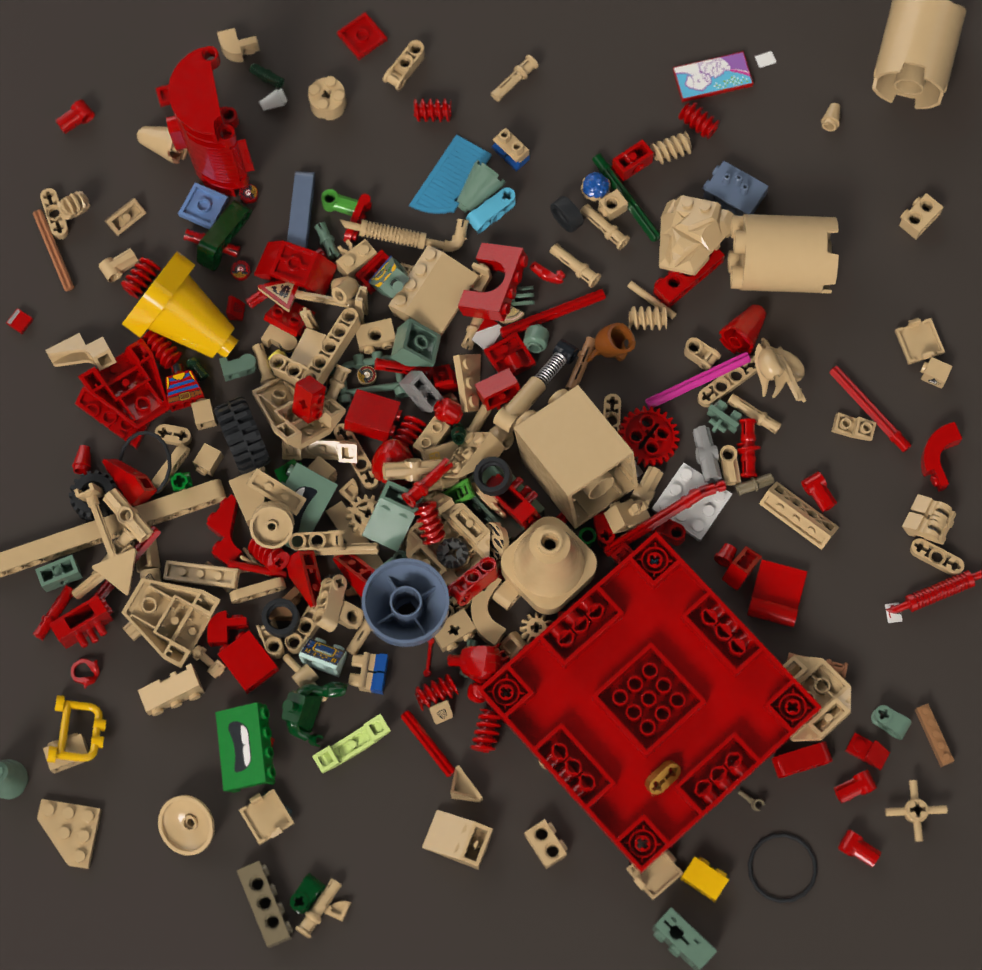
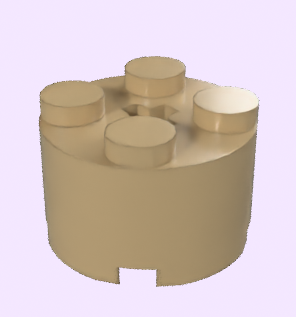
M334 77L320 78L309 87L310 107L316 117L334 120L344 113L347 103L343 85Z

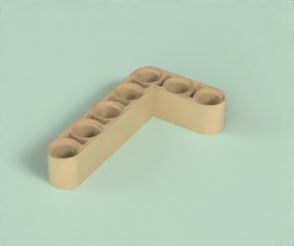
M346 308L342 311L307 367L282 354L273 355L269 360V364L274 375L293 385L310 375L324 385L361 325L357 311L354 308ZM345 333L343 336L338 337L339 334ZM325 364L324 367L318 368L319 365Z

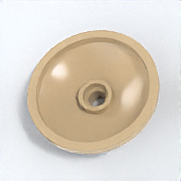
M179 795L167 801L159 813L158 828L165 844L176 853L195 855L205 850L211 843L215 831L214 819L208 807L201 800L189 795Z

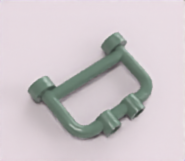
M375 351L371 353V358H364L363 354H356L353 356V360L344 362L341 366L348 369H360L363 366L374 365L376 358L394 359L390 358L391 355L383 356L382 351ZM395 373L397 382L348 389L347 381H345L344 384L346 386L340 391L341 396L338 397V403L343 407H350L357 389L369 393L394 390L396 398L409 397L408 394L399 385V382L404 378L403 373Z

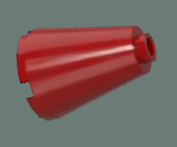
M751 305L725 325L719 332V335L721 334L720 341L724 347L734 354L736 351L750 354L754 349L765 321V309L760 305Z

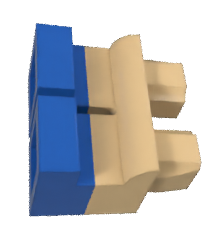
M507 128L503 129L492 139L495 142L492 145V149L505 159L515 171L519 170L530 160L529 149Z
M364 652V655H353L352 667L361 668V673H350L349 685L359 687L360 691L383 695L389 660L388 654L380 653L379 655Z

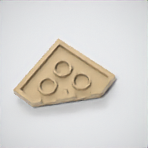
M41 799L37 820L67 865L89 869L102 809Z

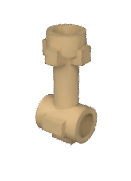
M200 645L196 646L191 652L193 658L196 661L202 660L209 667L207 672L215 679L218 676L220 677L225 672L226 666L218 659L214 662L205 653L207 651L206 648Z

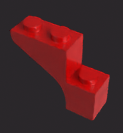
M232 494L221 501L220 508L209 515L207 518L208 522L206 523L208 528L222 539L214 544L211 553L214 558L226 567L229 560L240 562V556L243 555L242 551L234 545L232 540L238 511V502Z

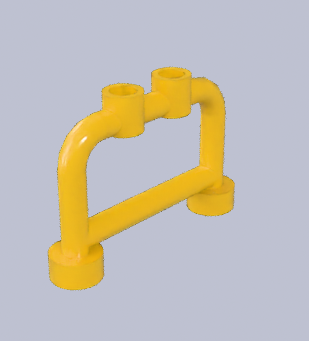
M57 695L55 711L63 712L58 747L49 746L47 762L55 763L56 759L80 762L92 760L97 755L98 748L103 749L104 737L100 736L101 731L105 732L106 720L103 719L100 707L92 703L65 700V696ZM71 709L92 711L95 714L90 751L86 754L65 752Z

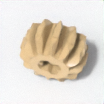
M76 191L61 199L57 206L61 216L68 220L86 212L90 208V203L83 191Z
M536 612L535 618L528 614V621L522 620L524 626L520 627V631L524 633L521 635V638H528L527 644L532 642L551 625V620L545 621L546 615H542L539 618V614ZM534 626H539L540 630L538 633H534Z

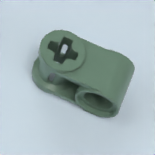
M886 705L877 707L871 714V721L874 725L899 740L903 739L912 723L909 718ZM881 712L884 714V719L879 718Z

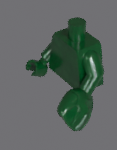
M333 681L322 686L304 684L297 691H290L287 700L282 705V719L287 722L286 725L289 733L304 741L308 740L311 746L320 747L321 745L316 744V738L324 739L323 736L317 734L310 735V733L312 732L322 697L343 696L347 692L348 685Z

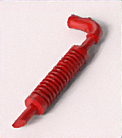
M967 570L937 584L935 583L930 587L923 588V590L921 589L916 591V593L905 596V602L890 607L886 611L896 614L909 609L911 612H914L968 588H972L975 586V581L982 578V570L972 574Z

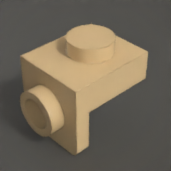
M473 262V272L479 275V279L471 291L484 292L492 279V274L487 265Z

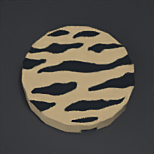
M489 522L485 526L490 530V557L495 559V561H500L504 551L509 547L508 532L505 527L502 528L500 522Z

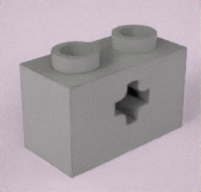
M411 370L399 382V385L422 412L432 413L435 403L443 399L422 371Z

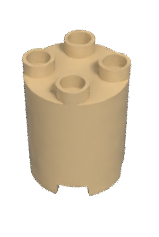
M892 0L874 70L873 91L889 103L893 102L896 95L915 99V109H928L940 105L943 94L948 87L967 12L966 9L949 0Z
M759 214L732 215L731 238H733V250H729L728 253L730 288L743 291L832 294L830 285L836 284L839 255L832 253L830 236L831 233H838L837 218Z

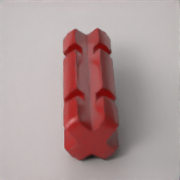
M724 480L716 481V484L710 483L700 486L698 489L703 497L716 494L717 491H725L726 484ZM696 488L689 490L688 494L694 491Z

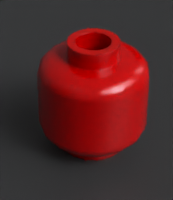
M447 397L441 401L438 400L433 408L436 419L450 426L457 424L463 416L461 404Z

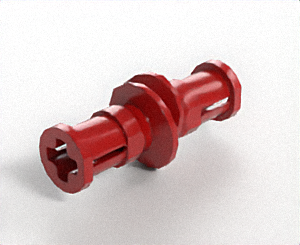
M752 418L740 419L742 443L737 444L739 447L737 454L742 455V473L740 477L757 478L755 450L761 449V446L755 445V424L757 420Z

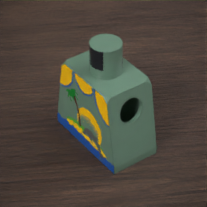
M390 256L368 283L380 294L393 298L403 289V286L409 280V276L405 267Z

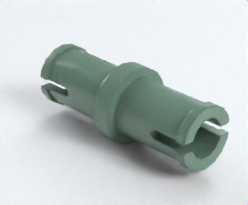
M320 222L321 227L318 224L315 225V230L320 237V244L324 246L328 259H335L333 254H335L336 258L340 255L334 244L335 239L330 235L326 223Z

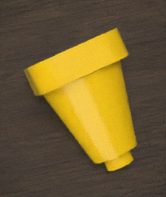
M177 251L123 321L122 325L139 338L148 329L210 358H213L216 353L226 358L239 341L231 335L235 328L189 275L195 264Z

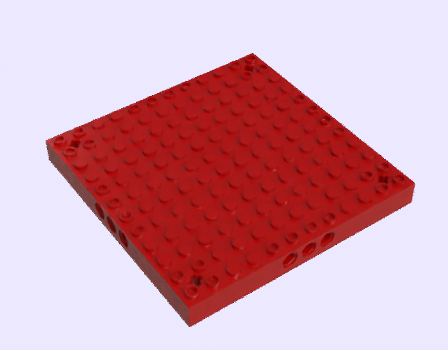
M657 532L653 533L477 689L479 695L640 874L646 871L822 709L821 705ZM651 559H658V565L655 563L651 565ZM503 690H505V691L511 690V692H510V695H511V696H510V697H507V696L502 697V695H503V692H502V691H503ZM788 704H789L790 706L796 705V709H795V710H796L797 712H794V711L789 712V711H788V708H789ZM665 761H674L680 766V776L661 794H652L645 786L646 779ZM670 767L668 770H669V773L671 774L673 771H672V768ZM655 781L653 784H654V787L656 788V787L658 786V784H657V782ZM639 840L642 842L646 840L648 842L646 849L643 847L639 849L637 847Z

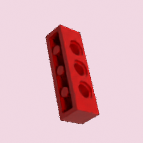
M719 249L717 251L714 250L709 255L707 263L695 276L669 270L668 275L664 279L661 277L655 282L653 294L669 308L672 307L724 262L725 255ZM674 282L677 283L678 286L672 287L669 284Z

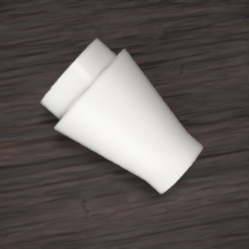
M276 89L259 102L263 111L285 106L284 104L288 100L282 89Z

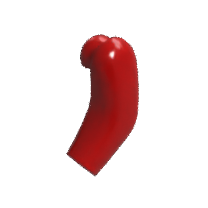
M536 261L529 267L538 277L554 284H562L564 282L563 279L566 275L561 270L554 274Z

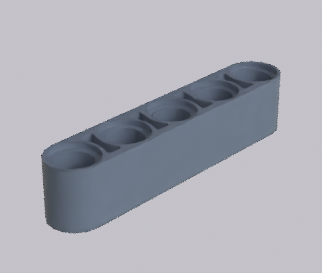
M296 171L287 242L307 248L315 173Z

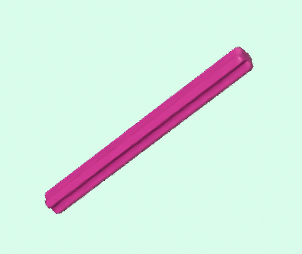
M744 352L647 398L645 403L649 409L651 406L655 408L749 363L751 358L747 352Z

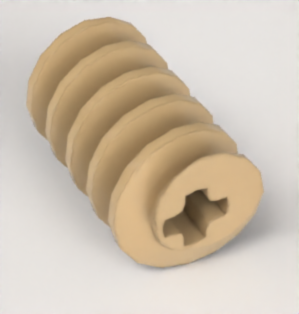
M686 131L684 135L681 133L677 134V138L671 136L670 140L666 138L663 142L657 141L656 145L654 143L650 145L655 161L659 160L661 164H664V158L670 162L671 155L675 160L678 159L677 153L684 157L685 150L688 154H691L692 148Z
M632 306L631 311L628 312V328L631 330L632 325H634L635 329L638 330L639 326L642 325L643 330H646L647 325H649L651 330H653L655 325H657L658 330H661L662 326L665 325L667 330L666 307L663 306L660 312L658 307L655 306L652 312L651 307L648 306L644 312L643 307L640 306L637 312L635 306Z

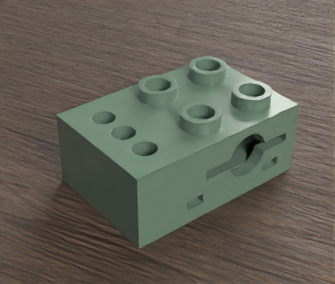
M672 908L664 914L652 929L654 931L653 936L660 943L664 941L670 946L668 950L676 958L680 956L694 970H700L717 952Z

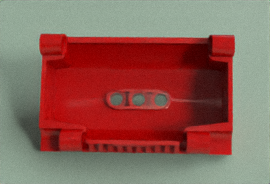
M213 46L197 48L178 63L170 77L168 96L174 116L166 117L168 131L175 150L187 148L194 170L206 187L223 195L236 197L235 189L248 185L250 179L248 172L255 171L246 139L237 140L234 128L239 124L236 110L232 107L219 106L213 70L218 68L221 63L219 53ZM229 116H233L232 119H229V120L226 119V118L229 117Z

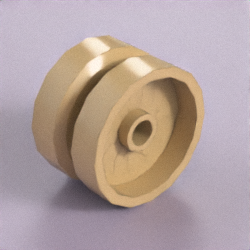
M278 501L264 502L256 508L252 515L249 528L251 537L264 548H279L286 544L292 536L295 520L292 511L285 504Z

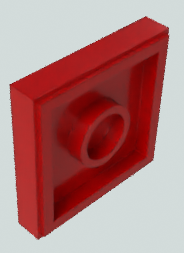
M366 12L337 31V36L358 60L388 40L387 36Z

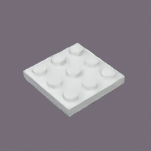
M683 463L651 511L658 513L681 499L680 497L686 496L689 490L697 489L708 483L704 481L701 473ZM727 490L717 491L716 494L704 497L689 509H685L675 515L671 520L683 525L688 535L701 542L731 498L732 493Z

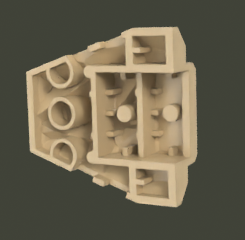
M684 195L680 196L677 200L673 199L667 202L661 216L659 268L695 276L707 263L709 255L721 247L720 243L724 238L730 237L731 218L734 214L729 210L722 209L721 204L718 202Z

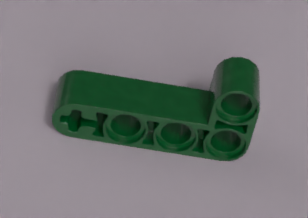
M234 200L199 242L197 247V263L215 271L220 265L222 251L248 221L252 209Z

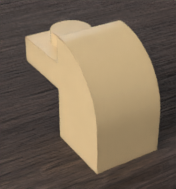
M235 28L217 32L222 52L231 61L244 62L242 55H251L260 51L256 36L238 40Z

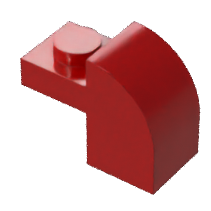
M227 611L215 614L207 627V642L209 646L230 644L229 630L249 629L247 617L237 614L229 618Z

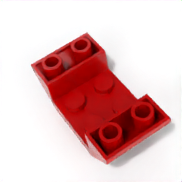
M272 241L267 243L254 276L268 281L277 278L303 287L306 292L326 295L337 270V265L319 252L286 241Z

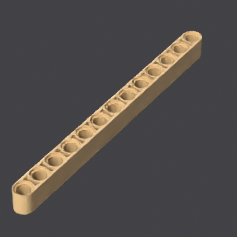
M215 479L135 506L134 508L139 511L140 516L149 526H153L218 504L226 497L221 480ZM127 511L125 514L127 520L131 517L130 511ZM115 514L103 517L111 539L120 537L124 532L123 528L125 525L118 521ZM94 520L0 552V578L104 543L96 521Z

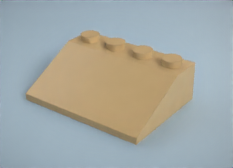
M428 245L409 273L408 282L394 296L388 306L395 317L404 321L411 318L442 336L459 310L458 303L463 290L471 291L479 279V275L446 253Z

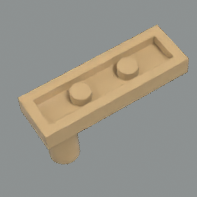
M257 468L246 484L268 499L285 504L296 516L307 500Z

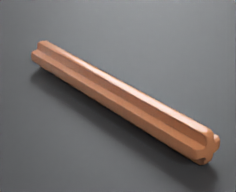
M41 209L33 212V216L62 286L68 292L74 289V285L44 213Z

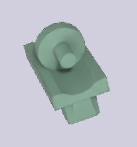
M719 400L714 405L711 404L707 415L711 417L709 423L714 426L711 431L716 433L720 430L725 433L728 429L735 434L739 427V420L742 419V414L734 410L730 416L726 415L724 411L728 405L722 400Z

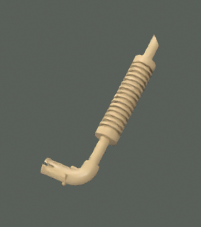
M339 219L344 228L359 231V236L362 237L366 235V238L370 236L371 239L372 237H374L373 239L377 238V240L381 239V241L385 239V242L387 240L388 242L392 241V243L396 242L395 244L399 242V245L403 243L404 246L405 244H407L406 246L410 245V247L414 246V248L417 246L418 249L422 250L424 245L443 249L445 252L456 251L463 245L464 241L467 240L465 237L469 223L468 220L457 219L455 235L452 236V240H445L443 242L426 238V233L421 232L419 234V231L417 233L414 230L413 232L412 230L408 231V229L405 231L404 228L401 230L400 227L397 229V227L393 228V226H386V224L382 226V223L380 225L379 223L375 224V222L371 223V221L368 223V220L363 219L361 224Z

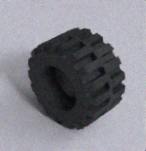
M96 470L95 474L92 471H87V475L80 474L81 478L79 480L75 478V485L70 486L72 491L69 492L70 504L80 518H85L87 522L94 521L95 518L88 504L76 497L75 489L85 492L87 489H90L88 484L92 482L103 488L105 494L114 488H117L119 491L111 477L104 472L101 474L100 471ZM102 500L99 507L103 517L112 515L113 511Z

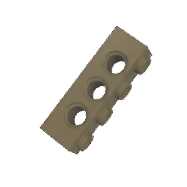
M257 861L237 870L267 947L271 948L292 939L290 935L293 932L290 922H285L282 914L285 913L281 902L277 903L275 895L278 893L274 883L270 884L267 876H270L266 864L262 865L260 861ZM256 880H263L264 882L260 890H255L253 887ZM266 898L271 899V906L263 909L261 902ZM277 917L279 919L278 926L270 928L269 920Z

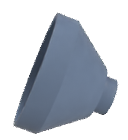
M401 558L383 564L372 573L364 586L362 609L369 628L377 637L391 645L411 647L429 641L442 629L450 609L449 592L443 577L431 565L417 559ZM407 604H412L416 610L410 615H401L399 609Z

